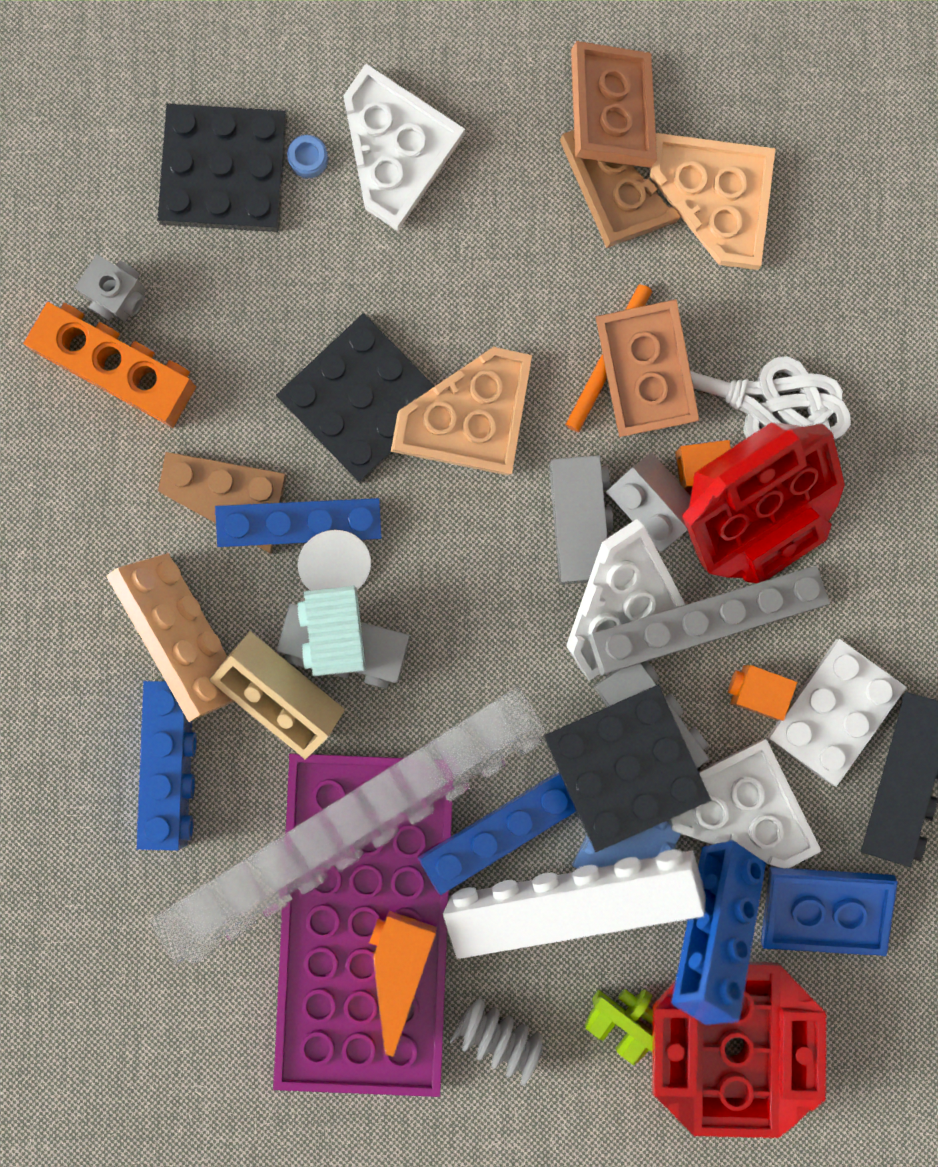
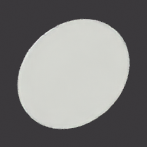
M329 530L315 535L303 546L298 558L299 576L310 591L355 586L358 590L365 583L371 568L370 554L363 541L354 534L342 530Z

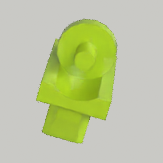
M623 989L618 999L628 1006L627 1010H625L601 990H598L592 998L594 1008L585 1022V1028L601 1041L605 1040L615 1025L627 1032L615 1049L621 1057L635 1066L649 1050L652 1052L653 1030L638 1020L641 1016L650 1024L653 1023V1010L648 1007L652 994L643 989L637 996H634L628 990Z

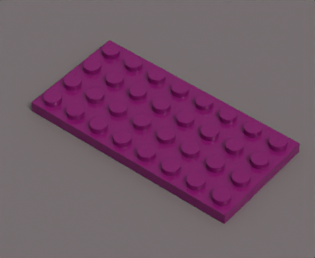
M298 753L289 754L273 1090L440 1097L447 926L443 913L449 900V891L442 895L437 893L417 857L451 837L454 760L311 754L305 760ZM389 911L436 927V934L393 1057L385 1054L373 960L377 946L369 943L377 919L386 921Z

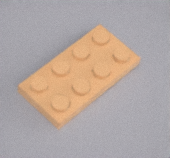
M169 553L118 567L109 573L107 578L187 720L191 722L235 702L209 681L227 655L221 646L220 639L213 632L201 611L199 602L193 597L181 576L179 567L173 562Z

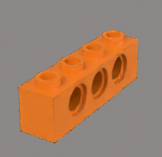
M47 301L23 344L41 357L174 428L196 389V385L187 378L190 371L171 360L165 366L152 359L155 352L136 341H133L132 345L129 346L117 340L120 333L101 322H98L96 327L84 322L85 314L69 304L63 302L61 308ZM78 335H85V345L78 351H71L70 343L72 339ZM112 354H121L120 365L114 370H105L106 359ZM147 373H156L157 381L155 385L148 390H141L139 386L141 378Z

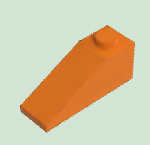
M389 911L386 921L377 919L369 943L377 946L373 960L385 1054L393 1057L436 934V927Z

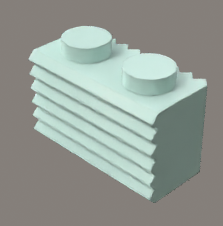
M355 586L304 591L305 601L298 602V616L300 626H308L309 643L302 644L305 669L312 668L313 676L366 671L357 588Z

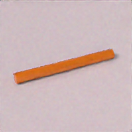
M638 284L625 310L645 306L653 291L645 285ZM603 353L565 424L566 427L575 432H580L607 380Z

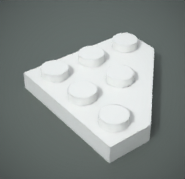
M365 64L343 95L365 210L399 231L464 137L465 128L371 66Z
M638 519L602 542L566 645L580 670L589 681L600 674L588 638L590 634L686 605L645 526Z
M761 739L698 771L712 801L668 820L672 831L712 845L734 840L766 862V864L778 868H791L822 852L767 739Z

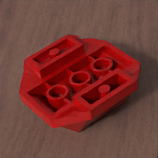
M771 422L694 473L690 507L684 512L682 517L699 562L709 574L727 578H743L746 582L757 584L771 578L827 541L832 526L829 520L839 505L845 486L833 432L823 423L798 426Z
M749 962L739 1022L705 1025L672 1005L676 980L653 1005L652 1093L693 1136L780 1138L794 1127L810 1110H815L826 1101V1012L779 963ZM737 1037L744 1039V1047L740 1053L732 1056L725 1054V1046L730 1039Z

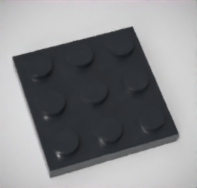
M166 103L157 217L159 224L279 232L287 129L286 111Z
M363 313L279 391L276 396L361 484L393 453L391 452L398 411L435 386Z
M659 684L543 735L595 853L712 801Z

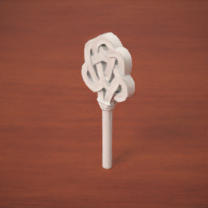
M788 356L774 358L761 369L757 382L745 379L743 381L732 380L729 383L690 371L693 389L723 397L736 410L747 414L743 428L746 438L760 430L759 425L763 428L771 422H782L798 426L823 423L833 432L834 440L842 437L851 426L850 412L842 401L843 391L838 382L826 375L809 374L801 362ZM777 373L789 375V377L773 379V376ZM794 391H799V392H800V394H791V395H785V396H780V395H779V394H782V393H788V392H794ZM761 397L764 403L760 404L753 398ZM807 409L809 417L805 419L794 410ZM832 415L835 425L830 428L827 418Z

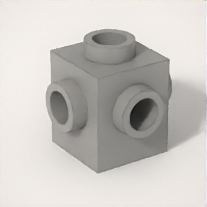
M98 254L95 255L74 287L86 300L91 302L88 308L108 322L113 316L123 323L126 322L129 316L136 315L141 309L145 300L143 294L146 291L137 279L140 274L135 269L120 260L115 266Z

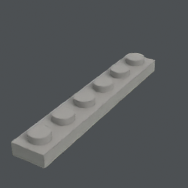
M816 565L590 634L588 638L600 675H605L829 605L830 601Z

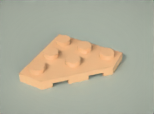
M656 133L657 160L650 169V178L682 216L681 218L718 265L759 270L762 264L776 148Z
M492 347L409 403L397 413L391 452L503 475L512 474L532 355Z

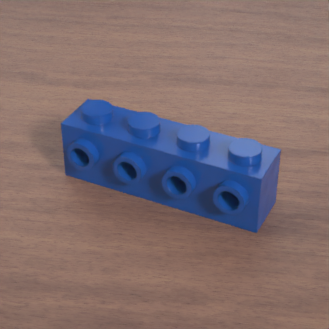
M143 681L136 850L179 851L188 845V840L191 841L193 836L194 821L193 816L189 815V799L194 797L195 775L190 774L191 757H195L197 735L196 732H192V721L189 722L167 682Z
M734 840L702 847L698 870L706 896L704 916L691 918L687 921L671 1002L672 1005L705 1025L739 1022L766 862Z

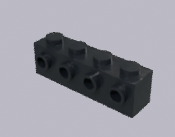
M905 692L861 853L910 868L913 860L922 861L928 840L927 837L920 836L924 819L933 821L938 804V797L931 795L935 779L938 780V700Z

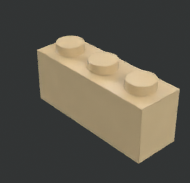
M251 631L231 651L209 679L211 683L305 760L329 737L345 711L342 706Z

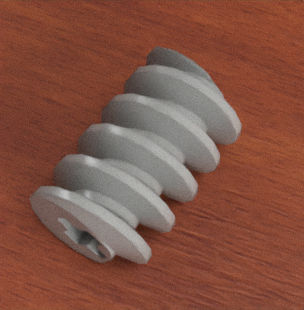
M481 998L477 999L463 1014L452 1035L450 1044L459 1036L464 1037L463 1052L466 1053L474 1044L478 1045L477 1060L481 1061L488 1053L493 1054L491 1068L495 1070L505 1061L508 1063L506 1077L510 1078L517 1070L522 1071L520 1085L525 1086L541 1057L543 1035L537 1032L527 1040L529 1030L527 1025L521 1024L513 1031L514 1018L508 1015L498 1023L499 1009L493 1007L484 1014L485 1001Z

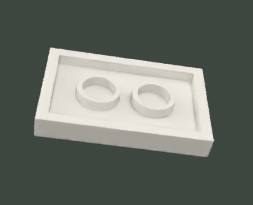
M836 639L789 705L784 721L776 723L767 739L830 785L837 787L907 687L841 639Z

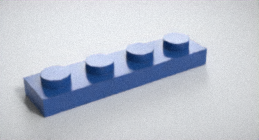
M379 498L215 506L217 548L307 543L315 535L329 530L347 531L361 540L382 539Z
M556 772L417 858L437 893L442 895L575 813L576 809L560 773Z

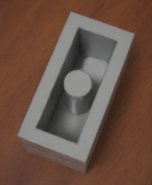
M652 452L634 465L606 491L632 521L638 519L645 526L652 542L660 553L687 531L682 515L690 507L691 496Z

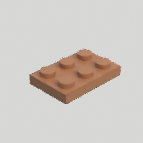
M576 41L571 49L575 157L651 168L657 160L651 53Z
M677 299L595 316L619 437L699 421Z

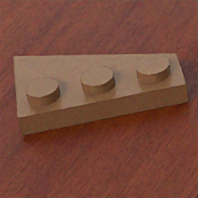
M574 130L562 134L560 143L606 248L677 223L682 217L673 206L670 208L656 193L657 187L649 178L645 180L633 165L575 157Z
M166 452L158 492L216 523L215 506L282 503L287 475L285 473ZM257 545L259 548L272 554L273 545Z

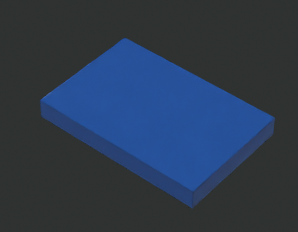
M770 867L761 934L763 949L887 956L898 884L895 875Z

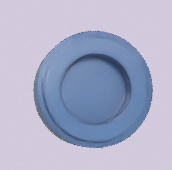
M302 135L294 139L288 147V162L296 175L302 178H314L322 174L326 169L328 154L324 143L319 138L312 135Z

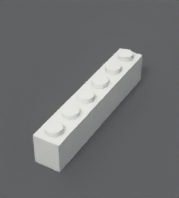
M667 850L657 855V857L639 860L635 857H629L610 866L598 868L595 865H586L572 873L556 875L552 872L543 873L536 876L533 880L518 883L514 880H505L491 888L476 890L473 887L463 888L450 896L443 917L456 958L461 959L703 917L706 896L693 850L685 852Z

